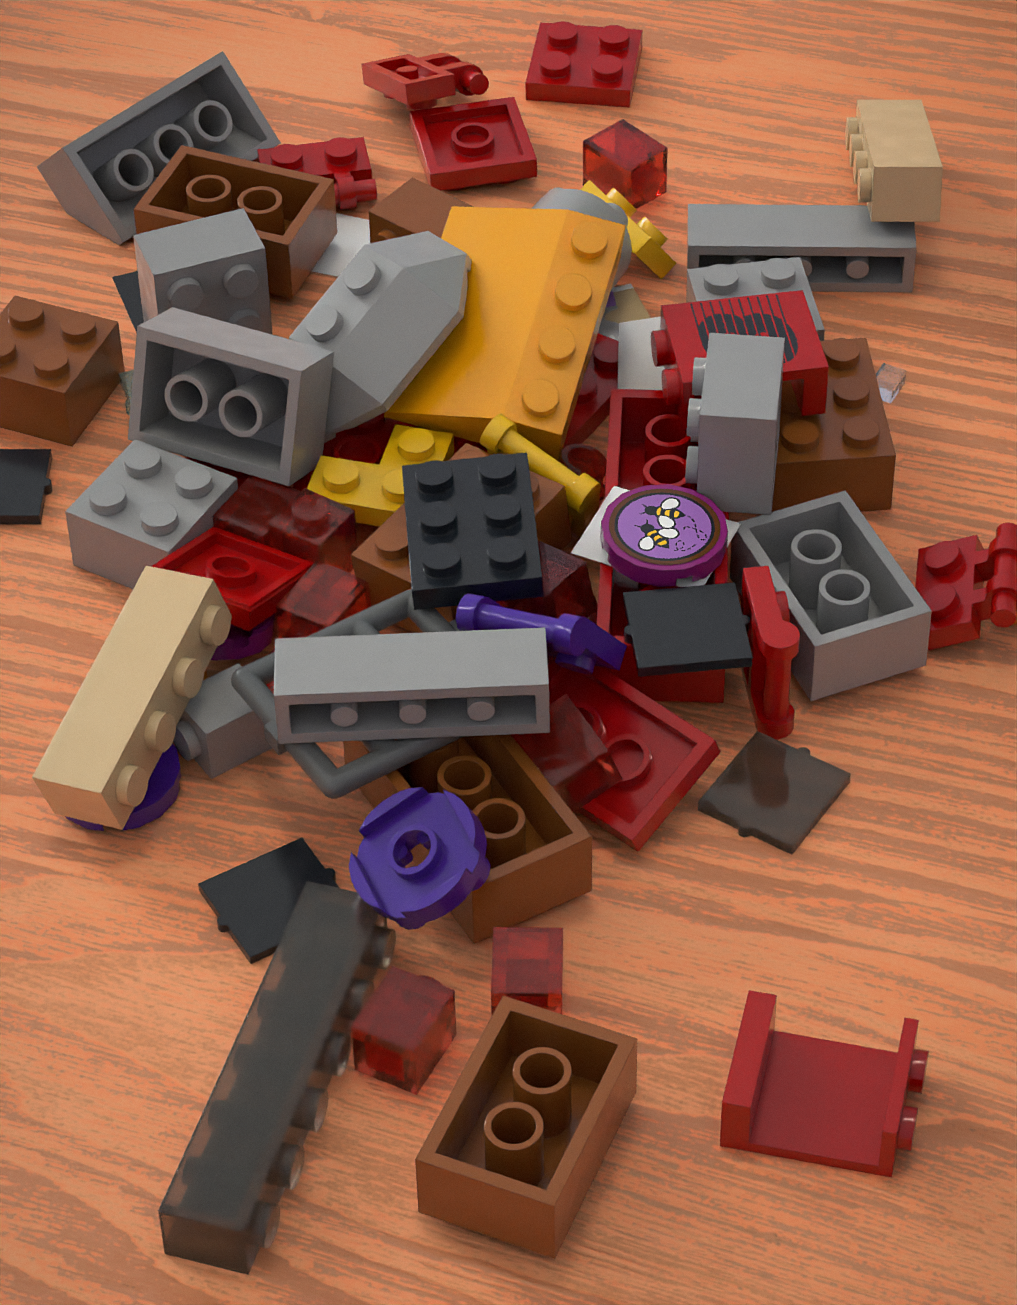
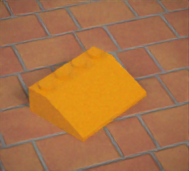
M452 206L441 239L467 253L472 259L471 269L467 273L468 290L464 317L389 410L384 412V417L434 431L453 433L455 437L479 443L480 437L490 421L496 415L502 414L517 425V433L559 461L621 259L626 225L568 209Z

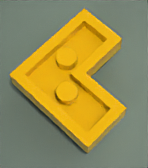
M395 424L379 465L321 455L303 496L305 514L381 526L405 503L402 465L421 464L434 460L448 461L454 454V434Z

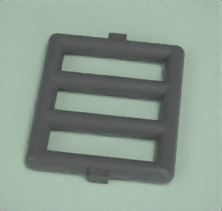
M408 589L307 637L380 634L379 631L407 618H410L423 633L456 630L436 608L414 610L412 590ZM275 652L238 668L231 677L233 688L264 723L265 740L278 755L287 751L322 793L331 799L340 798L465 737L362 740L360 742L370 753L337 768L315 742L278 743L274 694L266 686V684L274 681Z

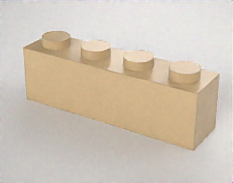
M857 100L856 117L846 118L845 145L846 150H849L850 167H853L854 184H857L858 202H867L871 222H940L943 166L922 100Z
M145 566L32 776L54 814L123 830L134 807L138 806L144 799L148 788V780L159 758L172 745L176 734V726L190 699L198 694L203 683L204 672L217 646L223 644L229 634L232 615L214 579Z

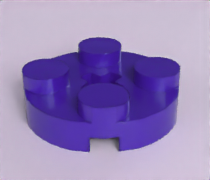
M423 787L408 788L382 801L368 814L359 829L364 838L359 846L357 857L352 852L350 855V877L359 896L379 915L395 921L400 927L408 930L418 929L427 922L436 920L451 912L467 898L471 891L480 888L486 882L490 873V863L485 857L487 847L486 835L480 820L458 796L443 790L444 794L439 792L428 793ZM421 843L427 850L430 849L428 856L421 864L405 868L413 860V854L410 850Z

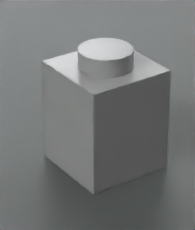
M239 663L203 680L198 694L190 699L176 726L173 742L178 752L187 761L194 759L211 779L272 749L265 740L264 723L231 684L232 674L235 670L242 667Z

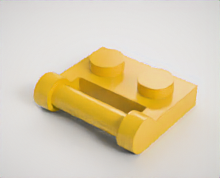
M502 414L496 415L483 431L479 443L491 454L507 455L527 452L530 471L564 485L571 531L581 538L599 510L600 483L586 473L578 476L517 433V425Z

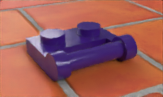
M469 593L463 596L457 607L456 624L460 631L545 628L547 655L556 657L555 663L578 673L593 674L595 666L620 670L627 648L624 643L586 617L566 613L562 614L559 618L505 608L489 597Z

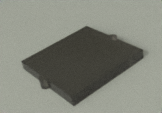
M757 731L698 801V811L738 829V834L741 837H749L751 835L792 855L850 783L851 773L811 756L808 748L801 747L796 749Z

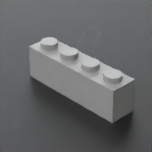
M688 204L687 269L710 267L716 264L730 265L767 261L772 258L787 259L800 257L811 291L913 292L916 259L914 222H871L867 205Z
M545 628L275 639L274 704L278 743L550 733Z

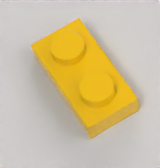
M589 180L580 189L601 198L606 203H614L624 210L628 218L626 228L630 235L632 252L660 279L677 264L661 248L668 238L645 216L636 224L631 217L637 209L614 187L605 195Z

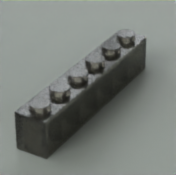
M306 882L159 1207L158 1214L166 1255L249 1275L260 1247L265 1249L271 1247L280 1220L279 1201L285 1188L293 1190L299 1182L304 1165L305 1150L303 1145L309 1131L317 1133L322 1127L328 1107V1085L333 1075L341 1077L346 1070L352 1045L350 1033L355 1021L362 1023L366 1021L374 996V976L377 969L386 970L389 967L395 949V929L388 928L387 918L379 915L357 892Z

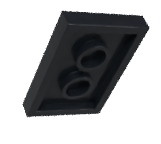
M527 452L507 455L492 454L486 457L450 461L434 460L421 464L402 465L414 610L458 606L463 596L468 593L489 597L495 602L544 597Z

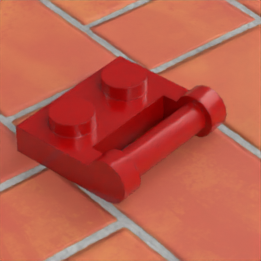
M769 566L743 568L741 610L743 615L750 617V630L747 632L753 659L752 667H742L741 672L758 733L769 739H782L790 735L794 729L795 710L789 703L791 663L792 659L799 652L800 632L795 625L790 623L786 592L775 591Z

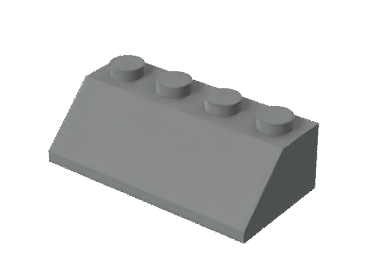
M222 51L64 146L38 165L37 168L68 215L120 245L133 237V235H136L134 208L181 145L253 161L258 158L257 149L274 148L281 142Z

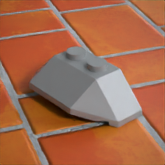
M429 231L365 244L289 336L290 340L334 351L324 443L335 438L337 432L357 427L388 411L462 320L468 290L467 273L471 269L472 262L467 253Z

